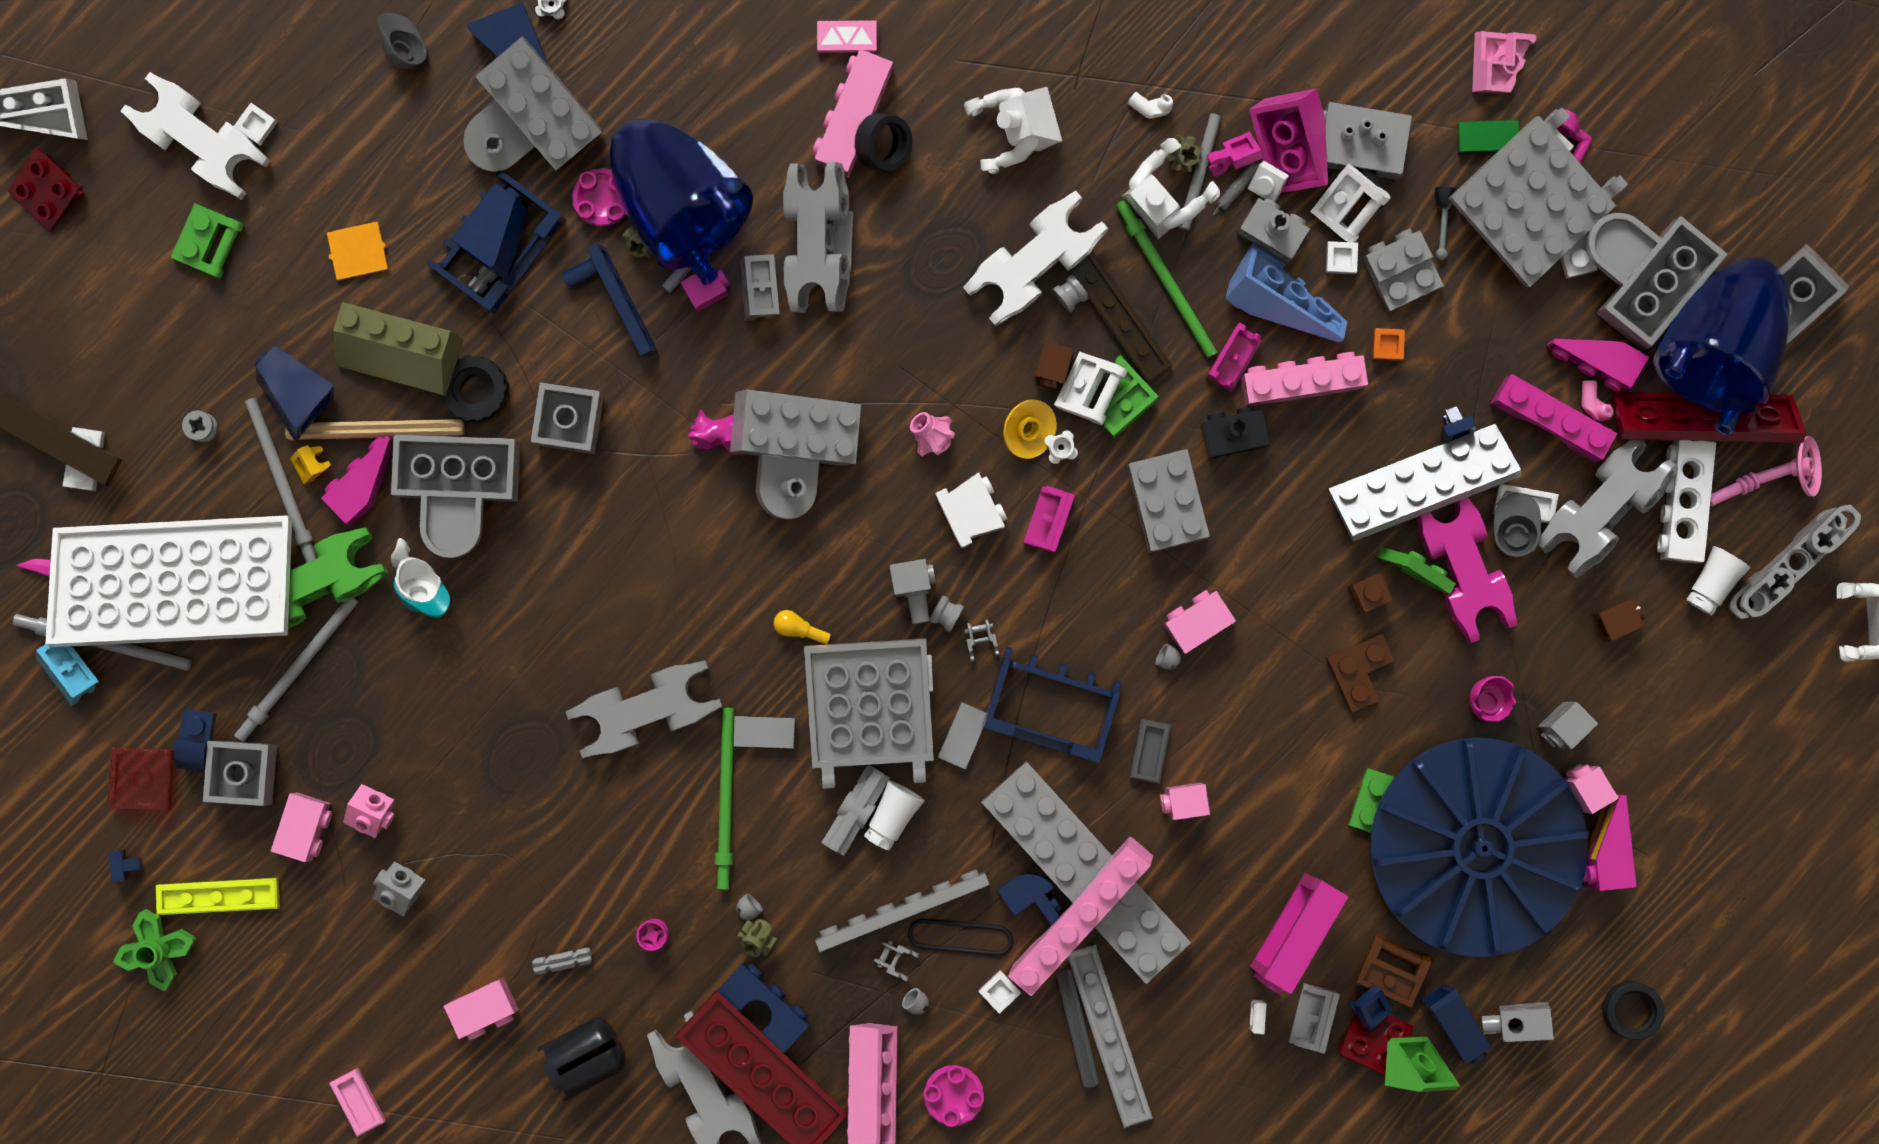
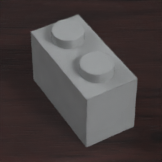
M1562 702L1537 727L1543 732L1540 737L1551 748L1556 746L1559 749H1573L1598 723L1578 702Z

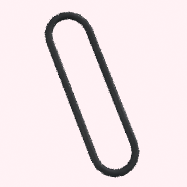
M918 919L911 924L908 930V938L911 944L920 949L999 956L1007 953L1013 944L1010 931L999 925ZM921 923L993 929L1006 933L1008 945L1002 951L923 945L914 940L912 933L915 926Z

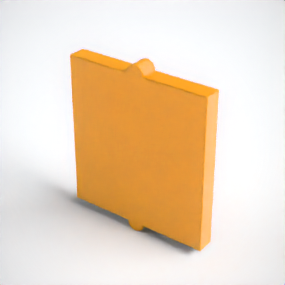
M378 221L327 232L331 251L329 259L333 261L337 281L389 270L385 254L387 245L382 240Z

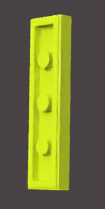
M279 878L156 885L157 915L280 908Z

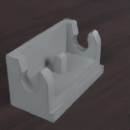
M774 254L744 256L740 261L745 321H752L759 317L771 319L775 315H779Z
M1303 983L1288 1042L1298 1047L1325 1054L1340 994L1336 991Z

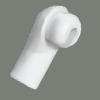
M1135 92L1127 104L1146 118L1153 119L1169 114L1172 110L1173 99L1169 95L1163 94L1160 98L1148 101L1138 92Z

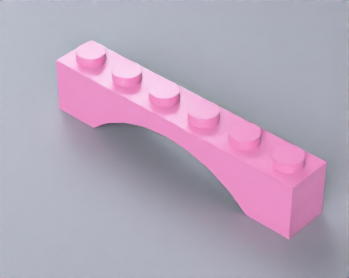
M1130 836L1111 856L1096 877L1062 916L1041 937L1031 944L1013 964L1008 977L1027 994L1032 996L1151 866L1153 855Z

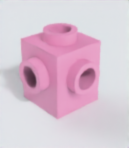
M361 784L347 804L343 823L361 833L376 838L382 828L387 830L393 821L395 813L391 812L394 799Z

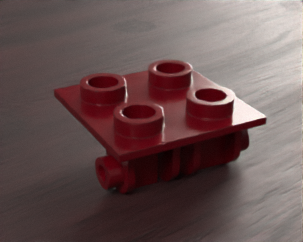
M36 147L7 191L50 232L73 199L75 201L81 200L85 193L82 191L83 187L80 184L77 185L70 178L68 172H63L64 169L61 166H57L51 160L49 154H45Z
M1353 1014L1345 1040L1340 1042L1338 1051L1340 1056L1382 1075H1386L1388 1041L1391 1038L1410 1037L1413 1025L1388 1015L1375 1028L1369 1030L1363 1027L1360 1019Z

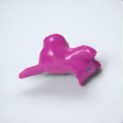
M699 410L698 417L690 427L691 432L688 433V438L693 440L692 447L711 449L722 444L731 453L733 415L712 420L704 414L703 410Z

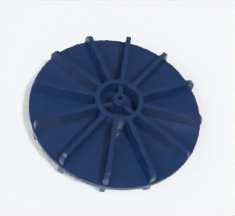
M1479 737L1463 738L1437 745L1409 761L1392 779L1377 803L1370 832L1369 858L1378 890L1392 914L1406 929L1422 941L1438 949L1472 957L1500 956L1522 949L1536 942L1544 935L1547 936L1551 933V930L1566 915L1578 893L1583 889L1581 885L1588 860L1589 831L1586 829L1581 807L1572 793L1569 783L1546 760L1522 746L1508 741Z

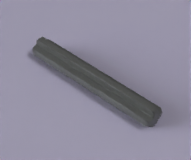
M1070 968L1058 970L1056 976L1084 1088H1091L1098 1085L1099 1080L1073 973Z

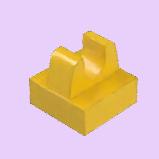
M309 445L297 449L290 458L304 485L315 481L330 466L329 461L324 463L317 462L315 456L320 455L323 451L320 446L310 448Z

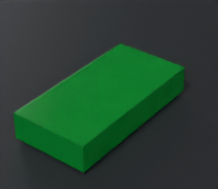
M1518 120L1459 122L1457 124L1458 154L1498 152L1519 132Z

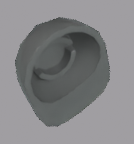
M383 13L378 17L377 24L384 40L383 50L388 61L393 66L404 70L418 67L426 59L427 50L413 22L404 16L394 13Z
M1520 493L1510 494L1502 498L1496 506L1494 514L1495 542L1499 549L1508 556L1518 558L1530 554L1535 550L1540 541V507L1528 495Z

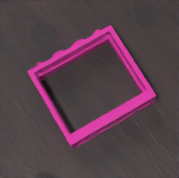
M1304 873L1250 965L1256 971L1254 977L1280 995L1283 990L1292 994L1349 896L1324 881Z

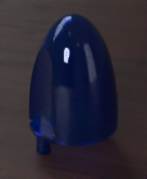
M647 118L633 119L619 126L613 135L609 155L613 182L629 221L647 250L660 266L667 269L691 268L703 285L712 283L718 277V271L706 259L707 255L715 249H722L728 244L746 222L753 205V194L750 187L714 151L681 129L665 122Z
M1760 257L1743 258L1725 266L1706 280L1686 302L1671 323L1654 354L1653 363L1655 370L1669 388L1699 406L1722 412L1718 422L1715 424V429L1723 435H1733L1741 415L1754 412L1757 403L1766 404L1777 380L1786 349L1790 320L1788 290L1780 270L1769 260Z

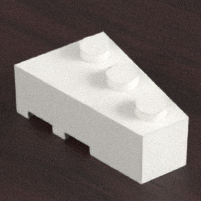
M65 78L0 89V126L88 140L75 80Z

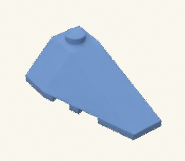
M1253 242L1229 282L1225 299L1234 307L1242 309L1252 316L1341 343L1345 337L1347 321L1322 297L1314 298L1304 287L1306 283L1300 277L1296 280L1283 269L1286 264L1280 258Z

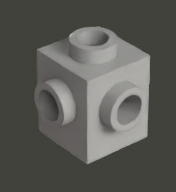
M394 861L387 871L382 869L376 877L373 885L377 888L372 899L379 902L383 907L391 909L404 917L418 899L425 879L415 874L411 869L403 867Z

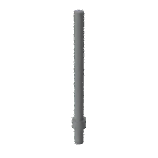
M256 398L248 399L245 401L246 407L286 512L292 518V527L295 533L292 535L296 547L301 548L305 562L308 563L317 559L312 546L314 541L310 529L306 530Z
M352 598L341 604L258 706L254 705L247 714L249 717L234 734L237 739L244 742L258 724L262 725L269 717L267 713L359 603L357 599Z
M20 614L14 616V626L33 630L36 635L46 637L47 618L40 617L35 619ZM130 643L90 645L186 671L190 670L192 664L191 659Z

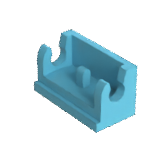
M45 644L36 650V660L71 706L78 703L82 695L87 692L92 693L95 690L96 684L99 681L72 646L49 647Z

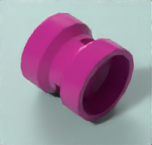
M649 919L638 928L636 934L637 942L645 950H658L668 941L669 928L661 919Z

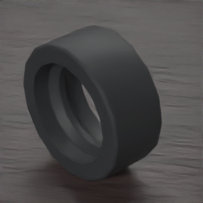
M873 113L867 116L858 126L854 147L858 159L864 166L879 171H895L901 168L908 160L912 150L913 138L910 127L904 119L892 114ZM883 125H888L893 136L892 147L886 158L880 160L874 148L875 137Z
M1624 981L1614 985L1606 993L1602 1003V1015L1606 1025L1615 1034L1628 1040H1644L1653 1036L1660 1029L1664 1020V1005L1661 997L1653 988L1637 981ZM1628 993L1643 995L1651 1007L1648 1021L1636 1029L1623 1026L1616 1016L1618 1000Z

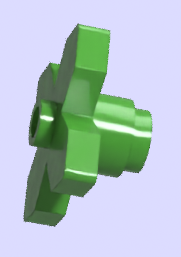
M144 909L138 914L132 925L139 942L121 946L113 962L127 971L138 967L147 970L149 983L162 991H166L171 987L177 976L171 958L187 955L193 947L196 937L183 929L164 936L161 917Z

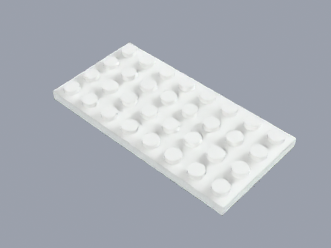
M287 515L53 528L45 644L49 647L288 635L292 518Z

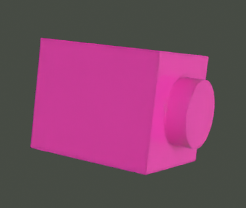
M712 265L681 281L697 312L728 296L725 287L730 285L722 270L716 272Z

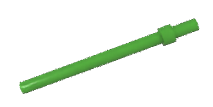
M1126 199L1122 200L1115 206L1127 224L1125 227L1131 238L1135 237L1207 359L1218 353L1144 231L1146 227L1141 218L1137 219Z
M722 708L718 852H715V865H718L717 889H729L730 865H733L730 841L734 708Z

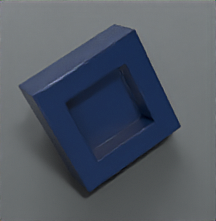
M1457 406L1445 410L1446 415L1443 416L1446 425L1443 426L1440 434L1444 444L1474 432L1476 424L1472 416L1462 418Z
M124 850L109 852L112 882L127 880V871L142 869L141 857L125 859Z
M1376 986L1371 987L1369 990H1364L1361 993L1362 996L1357 1001H1352L1348 1004L1352 1013L1360 1019L1363 1027L1369 1030L1375 1028L1392 1013V1009L1382 989Z

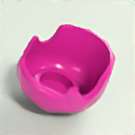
M1488 676L1477 681L1470 692V705L1474 715L1484 722H1500L1507 718L1516 704L1513 695V683L1503 676Z

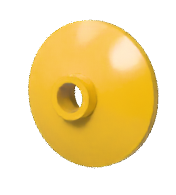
M1026 400L1015 406L1009 413L1003 430L1004 441L1009 451L1015 456L1024 459L1035 458L1048 449V446L1044 443L1045 438L1048 435L1055 436L1057 422L1055 414L1050 406L1039 400Z

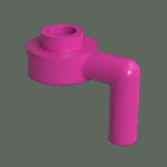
M1565 110L1570 117L1556 129L1563 136L1573 138L1578 142L1572 155L1581 164L1592 143V137L1580 129L1581 124L1577 120L1578 116L1569 110Z

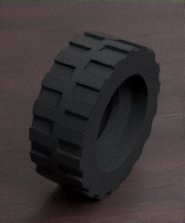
M470 355L464 356L463 359H457L446 396L442 395L441 399L448 411L468 423L488 422L494 416L497 417L502 408H505L506 400L509 399V382L506 380L505 373L491 360L477 355L475 357ZM480 375L489 384V394L479 404H470L461 396V383L468 376Z

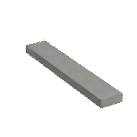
M1093 944L1072 951L1068 956V960L1123 1127L1126 1128L1153 1119L1096 945Z

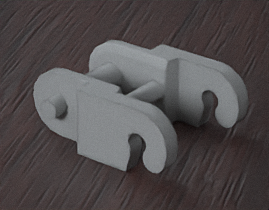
M985 619V624L971 627L970 623H967L968 629H965V634L969 633L970 639H966L971 662H975L972 646L986 641L993 642L995 655L999 657L995 633L991 634L990 628H993V624H989L988 619ZM987 630L988 637L973 639L972 633Z
M890 940L888 943L882 942L885 948L880 958L874 959L878 963L877 967L881 968L884 966L887 968V973L908 981V976L895 971L897 961L903 952L911 954L916 958H919L920 954L900 944L898 947H895ZM890 950H894L897 953L890 965L885 961Z

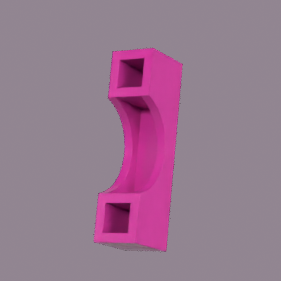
M1513 374L1504 378L1490 403L1515 419L1530 422L1552 433L1562 440L1570 450L1593 463L1604 459L1618 434Z

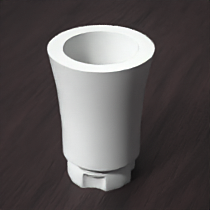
M1713 546L1709 558L1700 576L1691 588L1692 592L1686 601L1712 616L1717 606L1720 607L1727 595L1750 567L1727 551Z
M888 780L882 799L868 824L870 827L864 836L873 844L885 850H890L894 841L899 839L904 828L925 800L907 787Z

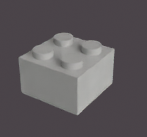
M540 382L531 443L536 446L595 454L604 395L600 391Z
M218 740L208 741L203 802L257 806L272 805L277 745Z

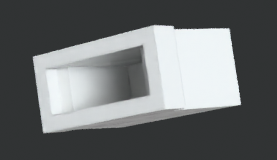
M979 472L950 493H948L946 488L935 493L961 549L972 544L971 538L1004 529L1003 521L1007 520L1001 504L994 505L990 494L994 493L987 476L981 478Z

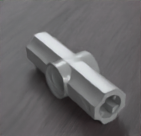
M868 765L858 779L853 791H849L836 814L838 816L822 843L844 856L853 843L859 829H863L876 806L874 804L890 777Z

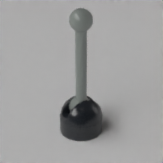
M1435 187V203L1442 208L1439 249L1436 251V257L1439 260H1444L1448 255L1445 249L1448 209L1454 207V204L1448 198L1458 188Z

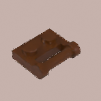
M1376 932L1354 982L1369 989L1373 986L1379 987L1386 997L1412 1008L1431 965L1432 957L1424 953L1419 955L1386 940L1385 935ZM1380 950L1416 966L1414 975L1377 959Z

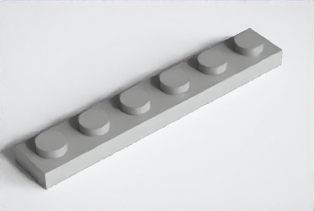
M975 869L961 875L962 881L951 885L948 880L933 886L934 892L922 896L920 891L905 897L906 903L894 907L893 903L881 906L876 909L877 915L866 918L865 914H861L849 919V926L839 930L836 925L819 931L821 937L815 940L819 952L988 886L987 876L985 872L979 874L978 870Z

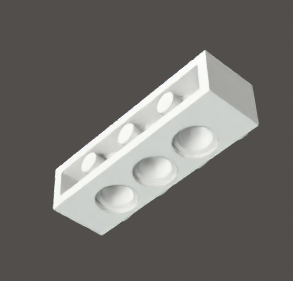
M1674 440L1672 445L1668 446L1666 461L1670 459L1677 464L1678 471L1664 492L1667 493L1666 505L1663 504L1660 512V521L1664 523L1663 534L1659 535L1657 542V551L1661 552L1660 560L1694 564L1702 563L1705 560L1716 442ZM1685 463L1691 465L1694 470V475L1691 479L1686 478L1683 474L1682 469ZM1682 493L1690 497L1691 504L1688 509L1680 504L1679 498ZM1679 523H1683L1688 529L1685 539L1677 534L1676 528Z

